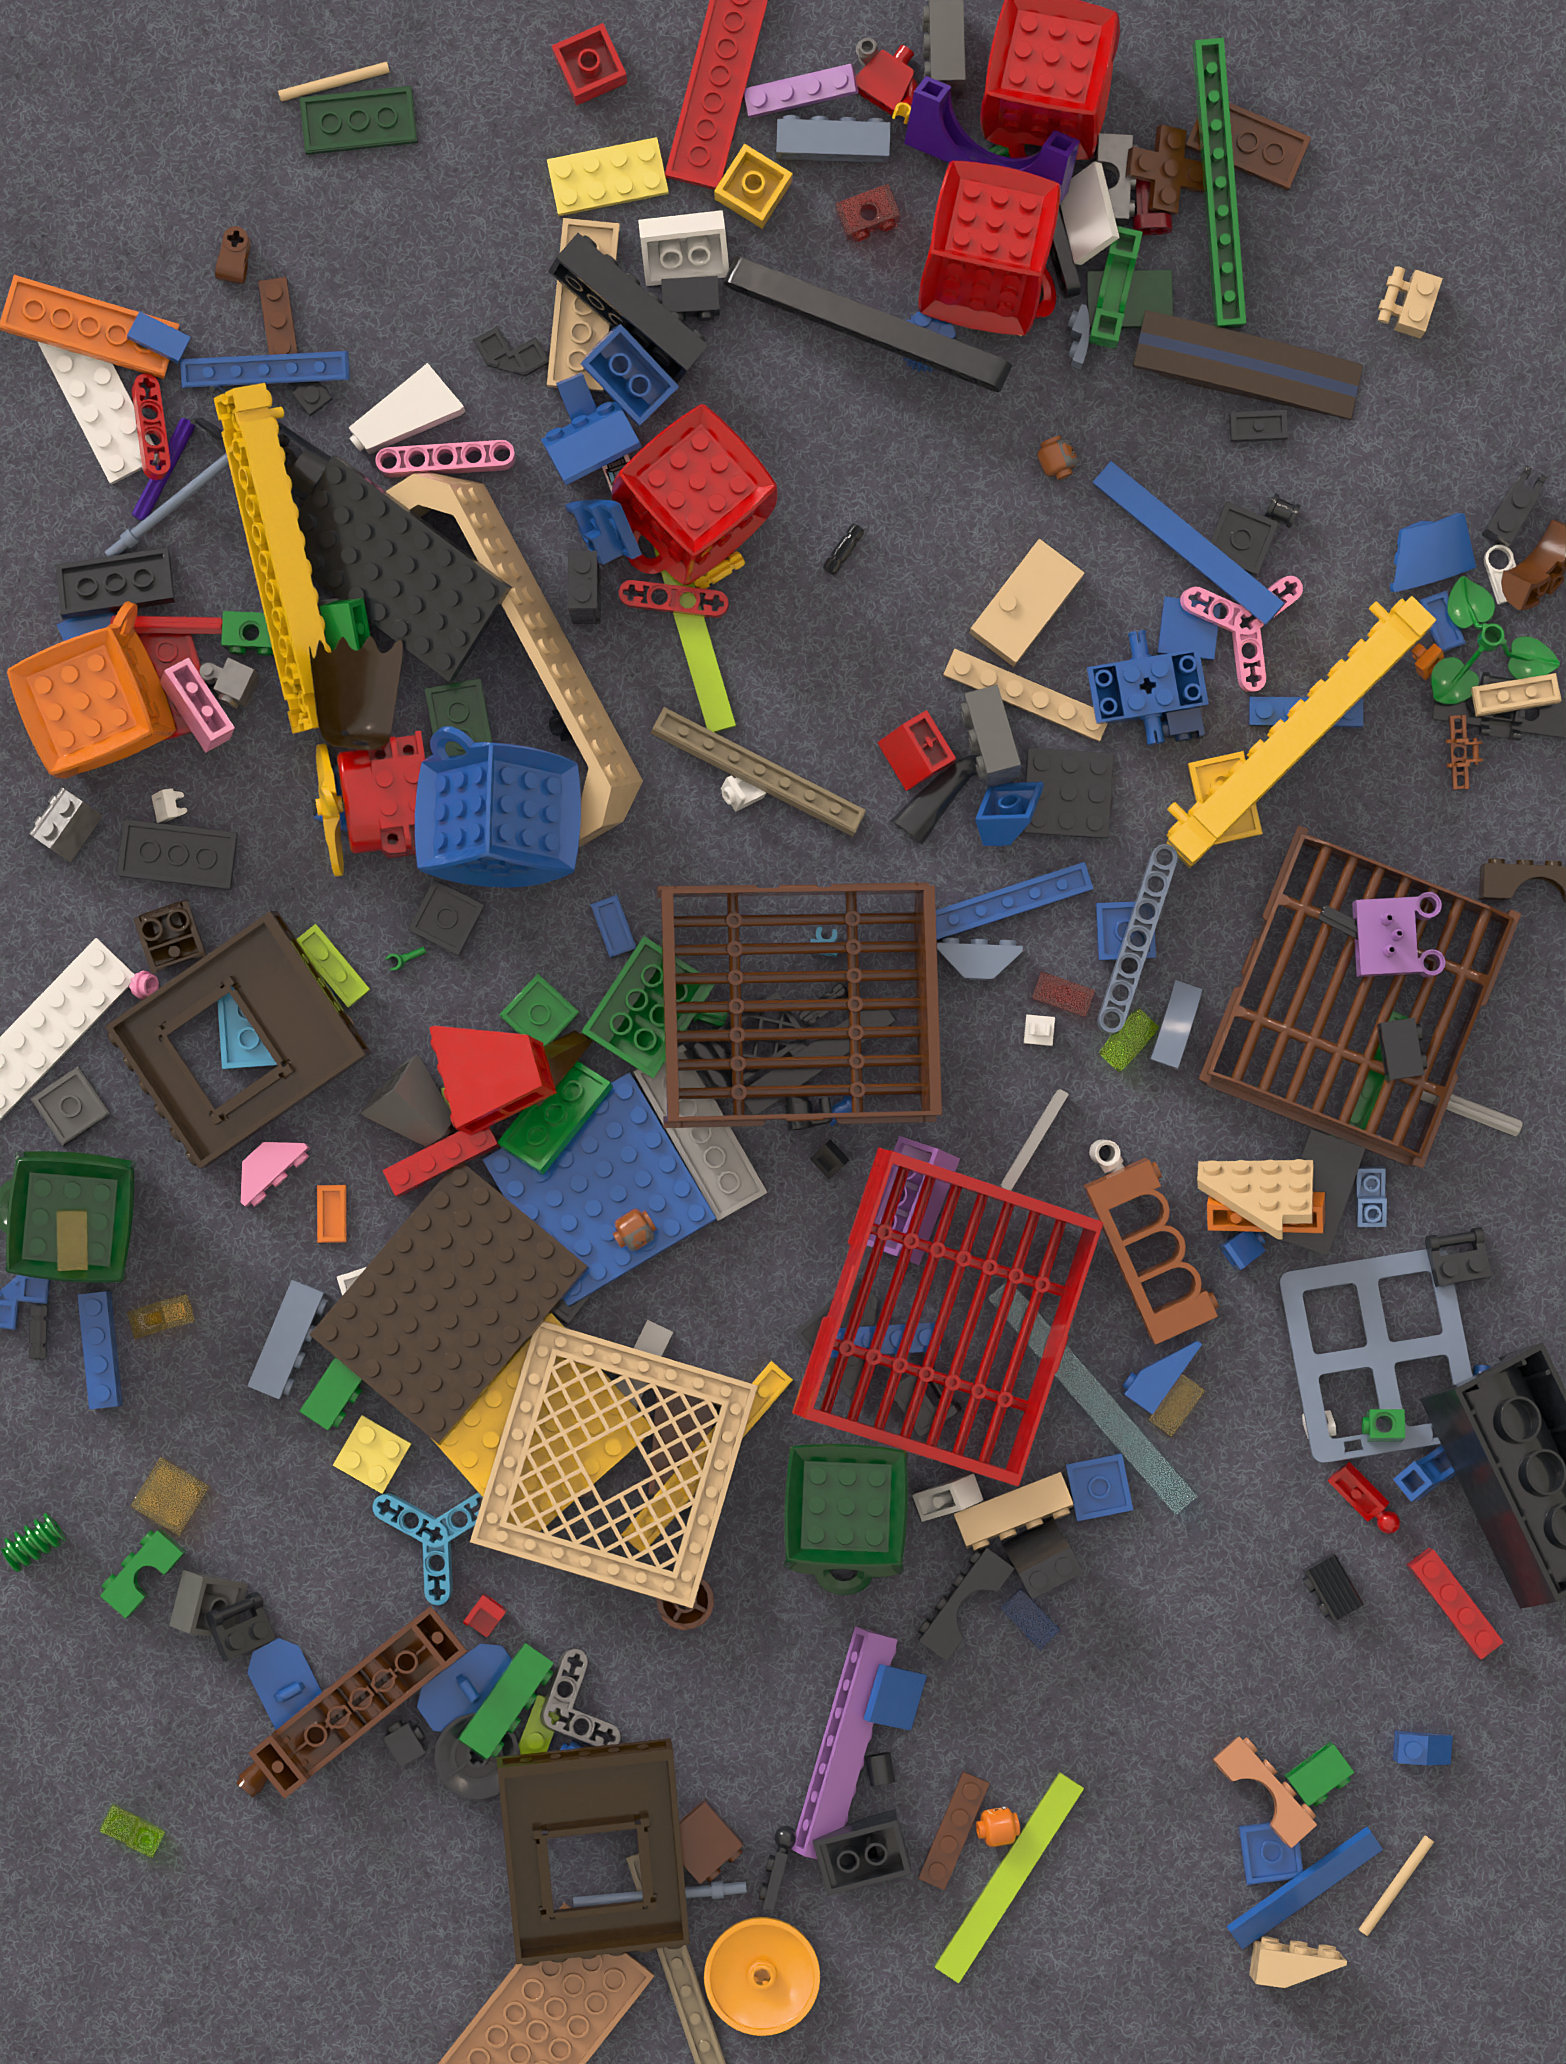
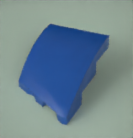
M596 499L575 501L565 505L568 513L574 514L578 523V531L589 551H597L599 563L605 564L621 555H625L630 559L642 555L620 503Z
M1456 513L1436 522L1420 521L1399 530L1398 550L1394 559V564L1397 567L1394 583H1390V591L1398 592L1419 587L1476 568L1464 513Z

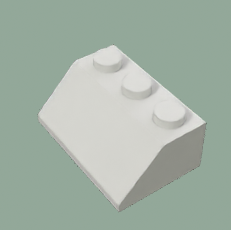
M723 211L638 220L646 286L661 285V279L726 277L729 263Z

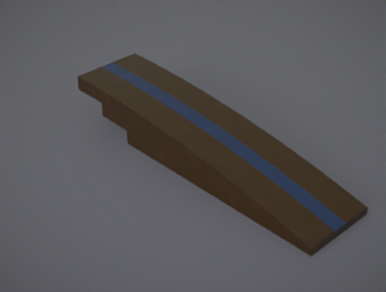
M1147 310L1144 312L1133 368L1160 373L1159 376L1185 381L1189 385L1348 420L1352 419L1363 367L1359 363L1297 346Z

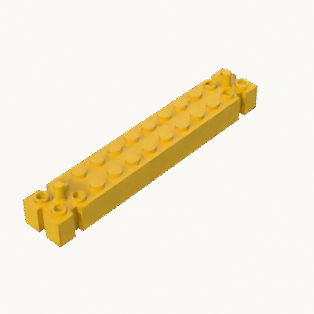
M265 383L233 388L225 392L226 394H221L213 399L218 420L222 421L224 429L221 433L284 700H287L290 711H287L292 734L319 728L309 646L313 658L316 656L319 640L322 641L328 653L331 652V649L326 643L324 636V619L319 615L317 606L318 593L311 581L312 567L310 561L306 559L304 551L305 537L299 530L297 521L299 512L296 504L293 503L291 495L292 482L289 475L286 474L284 466L285 452L280 446L277 436L279 427L276 419L284 417V410L282 407L268 409V407L272 406V397L266 389Z
M1413 596L1407 601L1403 598L1400 599L1389 613L1377 601L1374 602L1369 610L1379 621L1367 634L1369 639L1366 642L1360 639L1347 654L1349 659L1346 662L1340 659L1327 674L1329 679L1326 682L1320 679L1309 690L1310 692L1307 694L1309 699L1306 702L1300 699L1289 710L1287 714L1289 719L1286 722L1280 719L1269 730L1267 734L1269 739L1265 743L1260 739L1249 750L1247 754L1249 759L1243 762L1240 759L1228 771L1227 776L1229 778L1224 783L1219 780L1208 791L1209 793L1206 795L1208 799L1204 803L1199 800L1188 811V814L1176 802L1170 805L1167 810L1178 822L1168 831L1166 844L1174 847L1178 858L1189 869L1431 629L1436 619Z

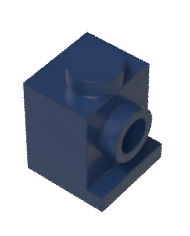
M1200 707L1166 713L1164 716L1165 721H1161L1164 738H1175L1176 742L1193 739L1192 734H1196L1197 739L1205 736Z

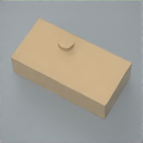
M1039 539L973 624L969 634L1015 667L1080 582L1084 572Z

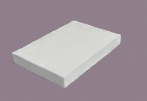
M1094 161L1071 178L1068 193L1060 203L1073 261L1079 265L1084 264L1120 238L1102 163Z

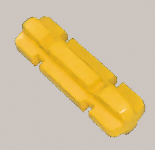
M738 551L728 556L729 559H724L705 575L694 581L695 587L707 589L710 587V583L715 584L731 574L733 569L737 570L744 566V558Z

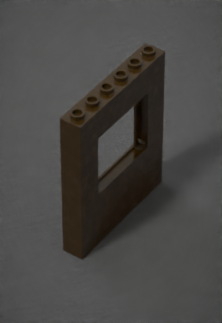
M269 911L105 1026L109 1032L107 1036L110 1042L116 1048H120L125 1056L123 1057L124 1063L131 1071L136 1072L140 1079L139 1085L147 1095H151L156 1103L154 1105L155 1110L160 1117L167 1119L172 1127L170 1128L172 1136L177 1142H182L187 1150L186 1156L193 1166H198L199 1169L208 1167L372 1054L278 911ZM230 993L278 1066L215 1109L168 1038V1035Z
M671 1738L496 1757L516 1964L533 1966L543 1961L560 1963L569 1958L592 1959L597 1955L604 1954L620 1956L630 1951L647 1953L656 1948L679 1949L683 1945H690ZM639 1820L640 1824H635V1821ZM637 1828L643 1900L553 1910L547 1838ZM542 1831H547L548 1834H542Z

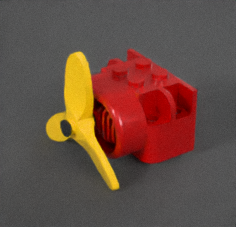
M415 731V735L389 737V742L376 750L359 749L340 752L337 755L342 798L341 795L337 796L334 774L327 746L325 743L316 746L319 799H315L316 802H314V799L311 800L313 816H316V813H318V816L322 815L325 838L335 877L343 876L344 873L340 813L343 812V809L345 811L352 853L381 851L383 855L390 858L416 855V794L421 763L425 760L421 731Z

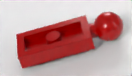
M1350 1462L1342 1466L1328 1479V1482L1367 1522L1376 1517L1378 1519V1528L1386 1534H1392L1399 1529V1516L1395 1512L1384 1510L1390 1502Z

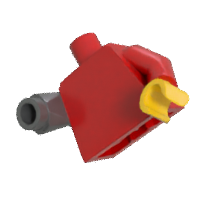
M871 38L862 39L856 46V53L863 67L856 75L858 94L892 116L893 119L898 115L905 118L904 124H907L913 94L918 87V83L914 79L915 71L907 66L915 55L914 52L908 47L900 45L894 56H892L885 50L879 52L875 40Z

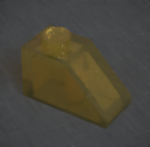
M187 1294L158 1301L127 1312L135 1339L195 1322L192 1306L189 1303Z

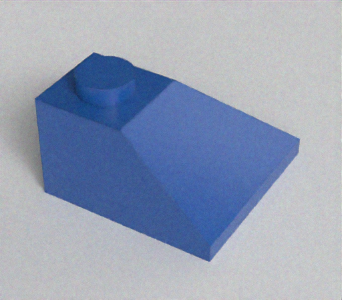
M1043 782L1005 783L987 788L975 818L983 846L1012 844L1031 822L1044 788Z

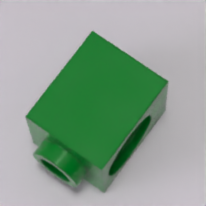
M1369 1409L1366 1413L1367 1417H1362V1434H1367V1442H1402L1405 1439L1404 1409ZM1376 1420H1387L1390 1424V1431L1386 1433L1380 1432L1376 1428Z

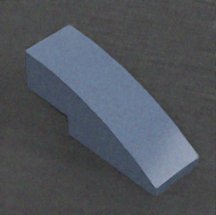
M1175 980L1157 1032L1158 1035L1149 1058L1150 1061L1178 1069L1202 989Z

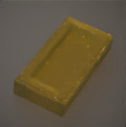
M87 1210L57 1211L58 1271L88 1270Z
M1181 1374L1158 1408L1147 1420L1172 1437L1205 1390Z

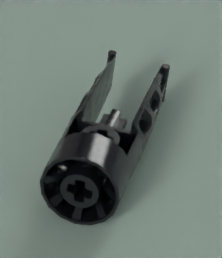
M222 385L210 386L209 388L216 396L226 394L225 392H227L223 389ZM193 418L190 420L191 424H198L214 439L224 445L222 429L204 418ZM277 421L279 427L277 436L281 438L279 444L283 448L285 455H291L289 459L292 460V464L287 465L286 461L288 459L285 458L284 463L286 473H289L288 475L292 482L291 492L306 501L321 478L322 472L330 461L331 456ZM290 440H293L306 450L303 452L300 448L296 446L287 445L289 444Z

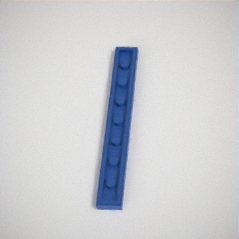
M1112 461L1093 481L1094 486L1265 626L1284 606L1282 600Z

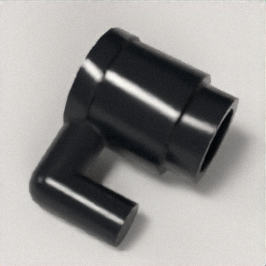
M785 1097L786 1114H813L812 1103L808 1097ZM830 1097L820 1098L821 1113H833ZM825 1119L823 1121H787L788 1131L807 1129L831 1123L833 1119Z

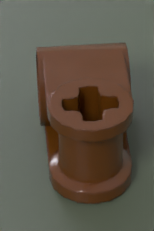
M232 226L224 232L220 254L216 263L215 279L239 284L245 283L251 241L243 228ZM237 236H240L243 243H238L237 247H234L231 240H236Z

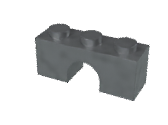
M1099 133L1096 162L1102 163L1103 169L1112 171L1117 177V184L1113 188L1108 189L1116 225H1127L1129 217H1134L1135 200H1130V189H1135L1136 179L1125 177L1128 149L1137 147V144H1133V135Z

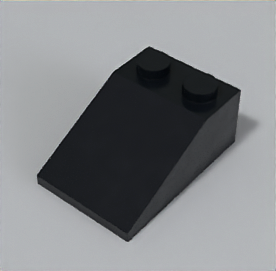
M896 1809L867 1816L813 1840L827 1896L912 1874L910 1859Z

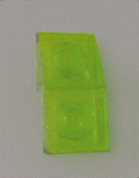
M1140 1008L1136 1009L1129 1016L1122 1029L1111 1035L1099 1054L1116 1071L1121 1072L1159 1029V1026Z
M113 1803L99 1828L100 1832L126 1843L127 1847L153 1858L165 1834V1830Z

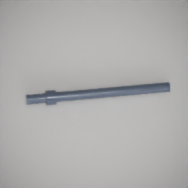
M225 453L133 529L128 528L120 535L121 539L105 551L106 555H119L128 547L132 548L139 543L141 536L229 466L227 454Z
M713 1881L711 1885L685 1887L686 1899L712 1896V1899L724 1898V1895L747 1893L746 1881L734 1883ZM642 1891L573 1897L574 1908L643 1900Z

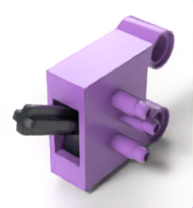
M1432 892L1423 893L1418 897L1356 900L1352 903L1353 918L1327 905L1322 908L1319 914V921L1355 939L1357 977L1420 974L1423 977L1429 978L1442 972L1445 967V958L1437 950H1427L1419 956L1417 954L1415 917L1419 920H1429L1439 914L1442 906L1438 895ZM1422 899L1431 901L1433 904L1432 913L1427 914L1420 909ZM1426 956H1431L1436 960L1437 967L1434 971H1429L1424 967L1423 962Z

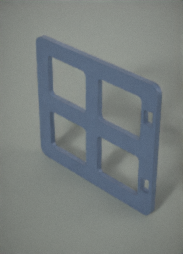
M1439 1248L1440 1256L1448 1255L1444 1249ZM1427 1250L1284 1273L1280 1279L1279 1286L1313 1459L1319 1463H1330L1440 1445L1439 1438H1433V1426L1431 1423L1417 1426H1407L1405 1423V1439L1402 1442H1367V1434L1337 1439L1331 1438L1328 1432L1319 1384V1377L1321 1375L1369 1368L1373 1373L1379 1409H1402L1394 1369L1396 1363L1445 1356L1448 1359L1453 1385L1472 1377L1455 1285L1435 1288ZM1428 1272L1432 1278L1442 1333L1440 1335L1405 1341H1390L1378 1281L1385 1278ZM1348 1284L1354 1285L1367 1342L1366 1346L1325 1354L1314 1353L1303 1293ZM1381 1419L1383 1429L1380 1432H1389V1422L1385 1419ZM1360 1440L1362 1450L1345 1452V1442Z

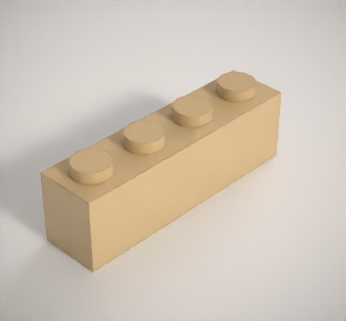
M1059 1472L954 1513V1518L966 1548L973 1547L974 1551L989 1546V1540L998 1536L1000 1540L1015 1536L1017 1534L1015 1530L1026 1526L1027 1530L1036 1528L1044 1524L1042 1521L1044 1518L1052 1515L1054 1519L1064 1517L1070 1514L1069 1509L1073 1508L1074 1504L1063 1476Z

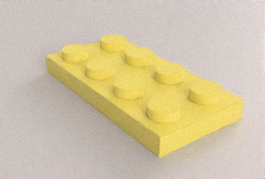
M657 137L547 159L558 216L669 194Z

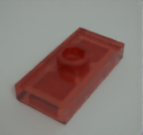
M1040 972L1031 999L1086 1017L1095 990Z

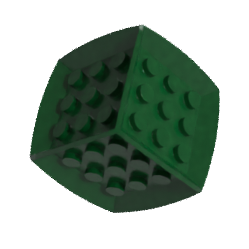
M20 1150L15 1153L16 1163L13 1178L6 1181L0 1187V1228L6 1233L5 1271L21 1276L68 1282L103 1283L125 1281L127 1279L125 1266L133 1219L134 1168L137 1163L134 1160L130 1161L76 1152H23Z
M853 1444L791 1446L788 1449L790 1456L785 1493L786 1560L783 1567L786 1570L815 1575L817 1582L822 1588L837 1595H852L864 1590L870 1584L872 1577L901 1575L905 1571L902 1561L907 1526V1459L909 1454L905 1450ZM848 1569L858 1572L853 1579L840 1581L831 1575L830 1570Z

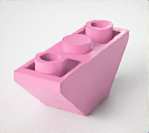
M263 1142L242 1161L241 1203L246 1207L250 1204L254 1207L257 1206L267 1196L264 1192L272 1184L277 1187L288 1177L285 1172L292 1165L297 1168L309 1157L306 1152L310 1147L305 1143Z

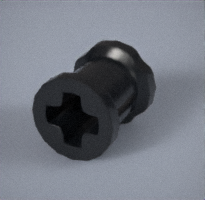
M1275 493L1264 516L1267 518L1272 516L1286 523V527L1290 528L1301 505L1298 503L1293 505L1279 498V494Z

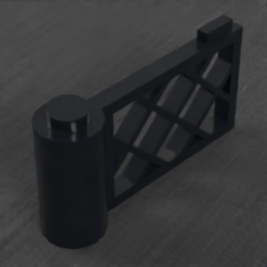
M777 991L764 1000L783 999ZM781 1011L779 1020L764 1017L765 1012H760V1016L753 1015L755 1012H744L742 1014V1022L746 1018L759 1020L757 1029L762 1028L763 1021L777 1024V1029H782V1026L801 1028L791 1011ZM784 1016L786 1017L788 1022L783 1021ZM731 1021L718 1030H729L731 1028ZM807 1039L795 1040L792 1043L779 1040H755L752 1055L743 1053V1057L762 1058L756 1056L759 1041L774 1044L771 1057H781L788 1052L793 1056L806 1048L804 1041ZM717 1041L696 1043L683 1053L687 1059L728 1058L726 1054L731 1055V1050L722 1049ZM778 1045L785 1046L783 1049L777 1052ZM749 1069L748 1072L743 1074L744 1081L762 1069ZM695 1070L705 1087H732V1070Z

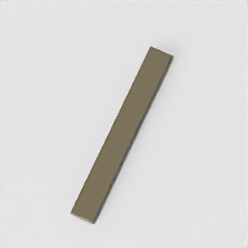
M665 707L651 731V734L852 837L866 812L865 809Z
M639 1853L627 1856L626 1859L637 1891H642ZM683 1945L679 1949L656 1948L695 2064H726L687 1945Z

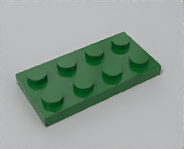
M577 1061L555 1087L557 1093L547 1097L540 1107L533 1104L525 1108L497 1143L501 1148L544 1175L608 1095L613 1085Z

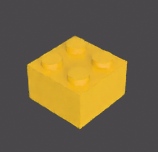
M744 144L715 189V200L763 229L790 187L793 173Z

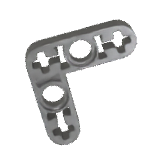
M572 1649L565 1651L559 1659L540 1712L541 1724L548 1730L592 1747L619 1744L621 1736L617 1727L572 1709L587 1668L588 1660L585 1653L581 1650ZM576 1655L579 1667H573L570 1674L571 1676H576L575 1680L568 1676H562V1672L569 1673L571 1667L567 1659ZM561 1681L567 1682L571 1688V1692L566 1698H562L557 1693V1686ZM557 1710V1716L566 1719L570 1714L571 1717L567 1723L556 1721L551 1724L552 1719L548 1717V1713ZM577 1719H583L587 1724V1731L583 1735H578L574 1732L573 1724ZM609 1730L608 1735L612 1737V1741L603 1744L604 1739L597 1735L592 1736V1740L589 1739L594 1731L604 1733Z

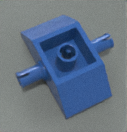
M1139 630V633H1136V631L1128 633L1132 652L1130 660L1086 668L1096 724L1141 720L1144 721L1147 745L1161 744L1165 742L1161 717L1169 712L1209 705L1199 649L1152 656L1149 655L1146 630ZM1144 682L1152 686L1149 694H1146L1145 690H1140Z

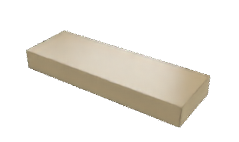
M1556 673L1471 688L1476 717L1557 704L1562 701Z

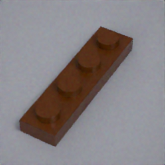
M962 1772L918 1879L945 1890L990 1784L988 1781L967 1772Z

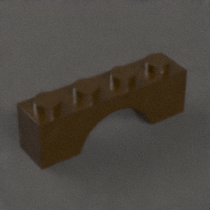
M1488 859V863L1480 865L1479 900L1508 901L1512 899L1516 889L1524 881L1540 879L1551 883L1559 891L1564 903H1566V866H1562V861H1545V865H1533L1534 860H1516V864H1505V859Z

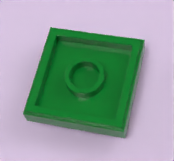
M537 974L499 1016L519 1034L529 1035L543 1042V1046L553 1042L580 1012Z

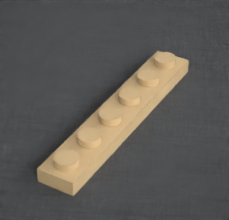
M954 649L943 676L975 690L998 685L1003 702L1097 742H1100L1107 723L1096 724L1093 707L957 649Z

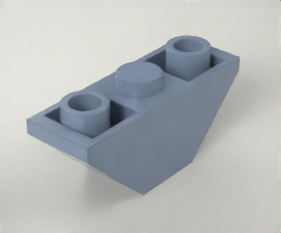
M942 938V943H937V952L963 980L992 981L1023 952V946H1016V941L999 940V945H988V940L971 939V944H959L958 938Z

